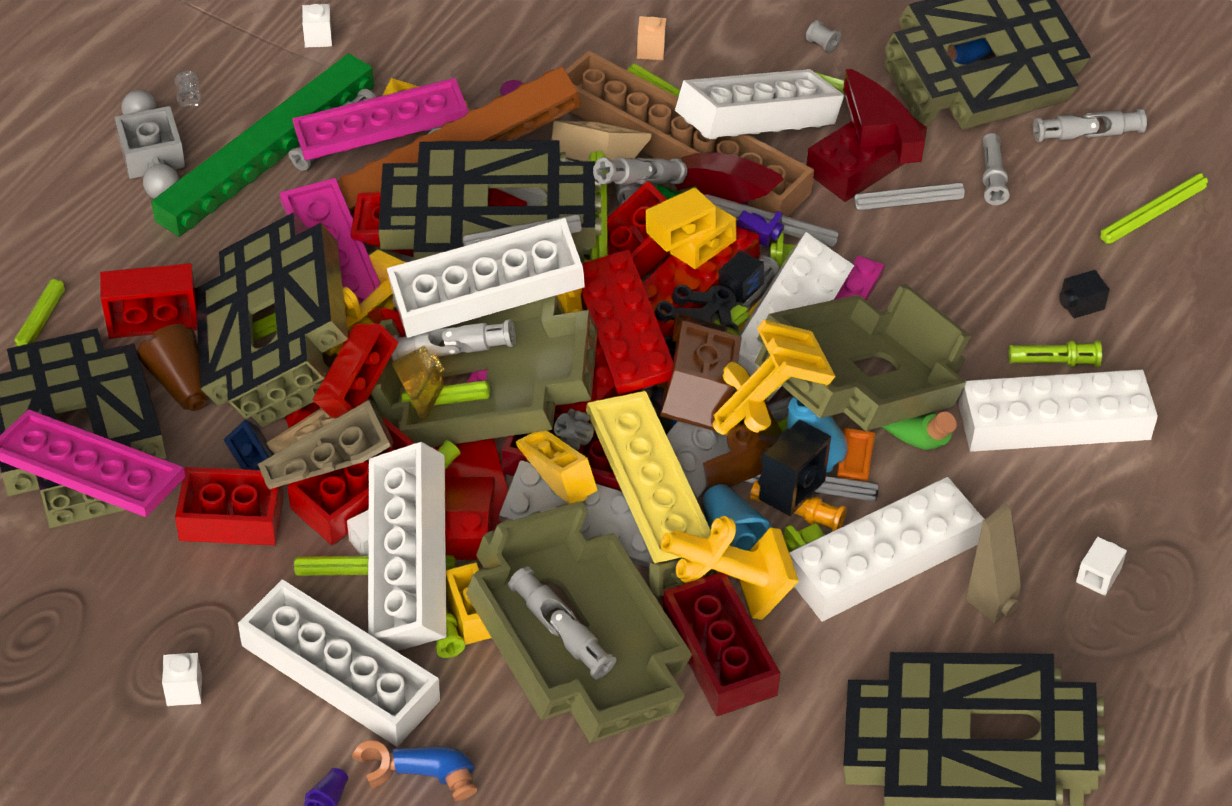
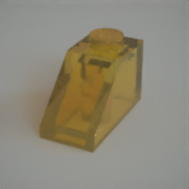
M422 346L392 362V365L421 420H424L429 416L445 383L440 375L444 368L436 354L430 356L426 347Z

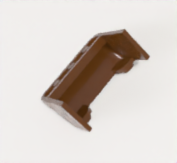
M669 381L657 384V388L659 389L660 386L665 388ZM767 404L766 408L771 425L766 430L758 433L751 431L745 425L744 418L740 425L732 428L727 435V444L730 452L703 462L707 490L718 484L732 487L761 475L763 466L761 456L764 450L769 445L773 446L782 434V430Z

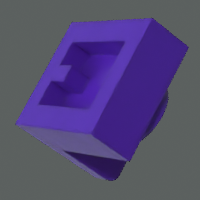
M743 210L738 218L737 226L760 235V244L768 247L771 240H777L784 229L782 224L783 213L777 211L771 222L767 223L761 215L757 213L750 214Z

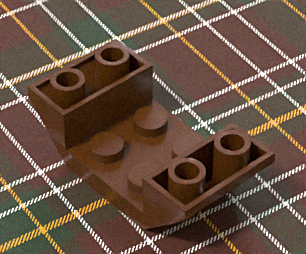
M677 313L672 341L676 342L672 374L664 389L660 416L716 431L713 427L715 420L713 415L732 397L735 388L729 385L722 375L724 373L723 368L728 363L735 362L738 364L742 337L736 329Z

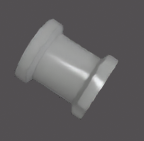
M815 20L806 32V40L810 43L815 42L821 45L825 52L831 53L839 45L841 33L838 30L832 31L826 28L822 21Z

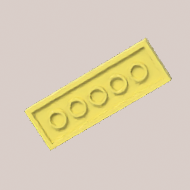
M646 391L589 402L586 412L590 415V421L654 564L681 558L662 551L661 539L666 532L672 533L676 529L709 539L711 535L710 527Z

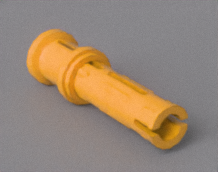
M758 480L753 484L750 499L762 502L759 500L760 485H758ZM812 497V499L808 498L794 514L804 517L808 524L818 523L832 528L833 532L842 528L847 514V507L843 505L837 507L822 502L820 497Z

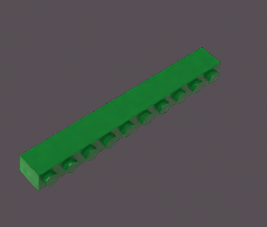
M350 53L346 54L154 198L151 203L155 222L178 237L192 229L207 215L213 213L220 205L234 197L237 192L255 181L263 172L273 167L291 149L300 145L292 118L343 106L348 101L352 102L361 89L371 91L374 88L373 67Z

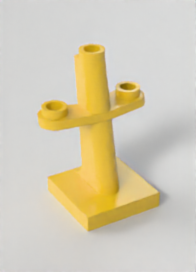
M378 249L369 255L381 285L360 304L356 295L348 287L343 288L348 335L355 324H374L367 317L368 312L382 307L392 310L395 308L392 301L394 295L387 268L406 262ZM345 341L325 351V353L329 356L334 353L338 354Z
M768 320L761 322L757 330L770 356L751 377L741 365L735 362H730L723 368V379L729 385L734 386L737 391L713 415L715 418L713 427L718 433L728 435L729 431L744 418L745 425L751 431L758 433L766 430L771 425V420L764 400L790 377L825 385L831 383L836 376L812 331Z
M726 516L713 521L709 539L676 529L672 533L666 532L661 539L662 551L684 558L680 559L676 565V575L682 582L689 583L698 580L711 569L739 579L751 616L754 619L763 620L799 581L781 529L770 527L749 551L730 546L736 533V525L733 519Z

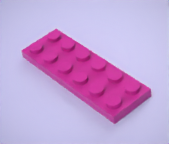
M456 78L292 118L304 160L348 151L352 148L368 144H376L377 142L392 138H400L420 131L431 130L432 128L443 126L447 122H454L465 116L469 111Z
M336 178L280 192L279 199L286 216L294 212L308 229L321 222L337 240L343 288L348 287L356 295L359 304L362 303L381 284L363 242L351 239L350 233L353 218Z
M29 409L0 435L1 462L147 517L186 477L184 467Z

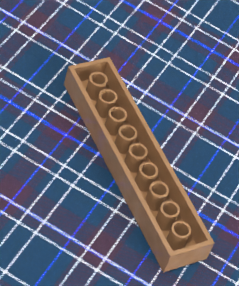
M588 50L565 70L578 91L581 106L571 111V113L586 121H595L651 133V140L641 151L654 158H664L669 161L671 159H681L684 156L695 153H724L757 162L782 175L784 180L768 195L748 201V206L773 213L779 211L783 213V216L788 217L811 195L814 169L748 134H741L737 137L722 136L716 139L704 137L697 128L684 120L685 118L675 111L678 97Z

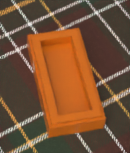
M844 428L848 450L842 463L839 461L837 477L868 482L875 432Z

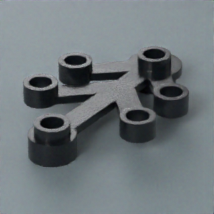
M677 285L671 295L674 303L686 305L689 302L706 305L702 309L675 308L670 302L661 301L654 311L656 318L662 322L675 320L677 313L712 323L711 317L716 313L718 314L720 325L736 329L739 333V328L732 322L730 310L733 309L736 303V297L725 286L716 285L711 287L708 292L691 291L686 285ZM668 336L664 339L674 361L676 342L672 341V336Z

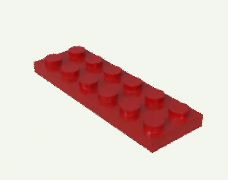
M630 250L582 263L585 287L582 288L581 295L586 309L589 310L597 327V339L618 396L669 381L672 374L673 360Z

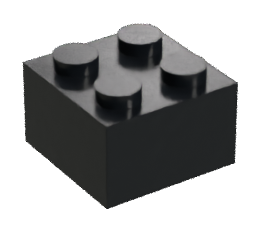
M800 419L790 429L786 428L779 440L773 446L769 445L761 456L763 466L758 480V485H760L759 500L791 516L825 482L831 436Z

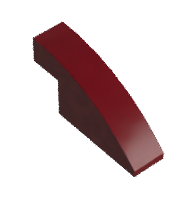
M846 69L843 91L860 147L893 144L899 164L922 162L925 140L920 128L908 110L888 90L872 79L853 69Z
M708 152L682 157L681 160L687 167V176L682 183L674 185L678 191L696 185L703 195L708 194L742 204L768 195L784 178L778 172L757 162L739 156Z

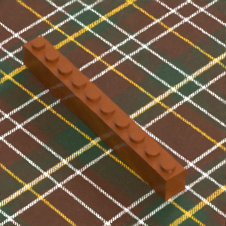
M563 66L555 70H549L542 77L530 83H523L516 90L505 96H498L491 103L469 111L460 119L454 122H447L440 129L418 137L415 142L403 148H396L389 155L377 161L367 163L364 168L352 174L343 175L337 183L352 218L358 193L381 192L383 163H418L419 142L514 141L580 107L581 102L578 91Z

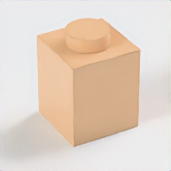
M639 16L637 59L664 60L666 18Z

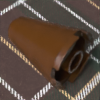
M179 323L158 329L152 333L155 338L149 343L146 340L141 342L137 350L140 362L183 409L196 411L203 408L209 397L200 389L199 350L193 328L187 329L185 324Z

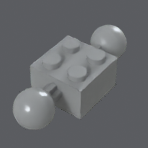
M133 90L122 101L121 110L123 115L114 117L118 140L129 179L143 177L144 190L154 199L180 180L175 170L185 168L182 143L171 107L158 108L152 94L145 90Z

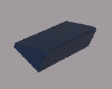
M246 419L223 439L243 470H260L258 464L274 455L268 448L267 440L260 429Z

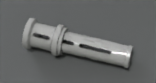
M989 133L982 140L986 171L982 177L983 183L986 186L984 198L991 205H1000L1007 202L1010 196L1009 189L1006 187L1008 175L1002 165L1000 136L996 137L995 133Z

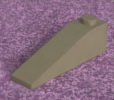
M368 400L262 461L258 466L267 487L272 489L362 463L392 446L394 441L383 419Z
M1006 503L983 521L966 601L994 624L1004 616H1011L1017 610L1021 589L1019 554L1011 507Z

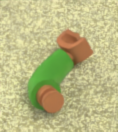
M943 411L938 415L918 416L882 426V428L901 441L927 451L940 448L948 443L957 424L952 414ZM848 416V418H849L853 423H855L856 425H858L855 421H853V420Z

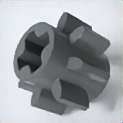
M569 409L568 414L563 413L557 418L554 432L557 436H560V440L573 449L579 450L580 445H587L591 441L594 427L588 422L590 415L579 410Z

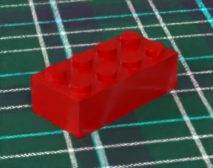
M384 417L383 421L394 443L373 457L415 444V442ZM369 459L359 464L287 485L290 509L331 546L348 534L347 520L369 510Z

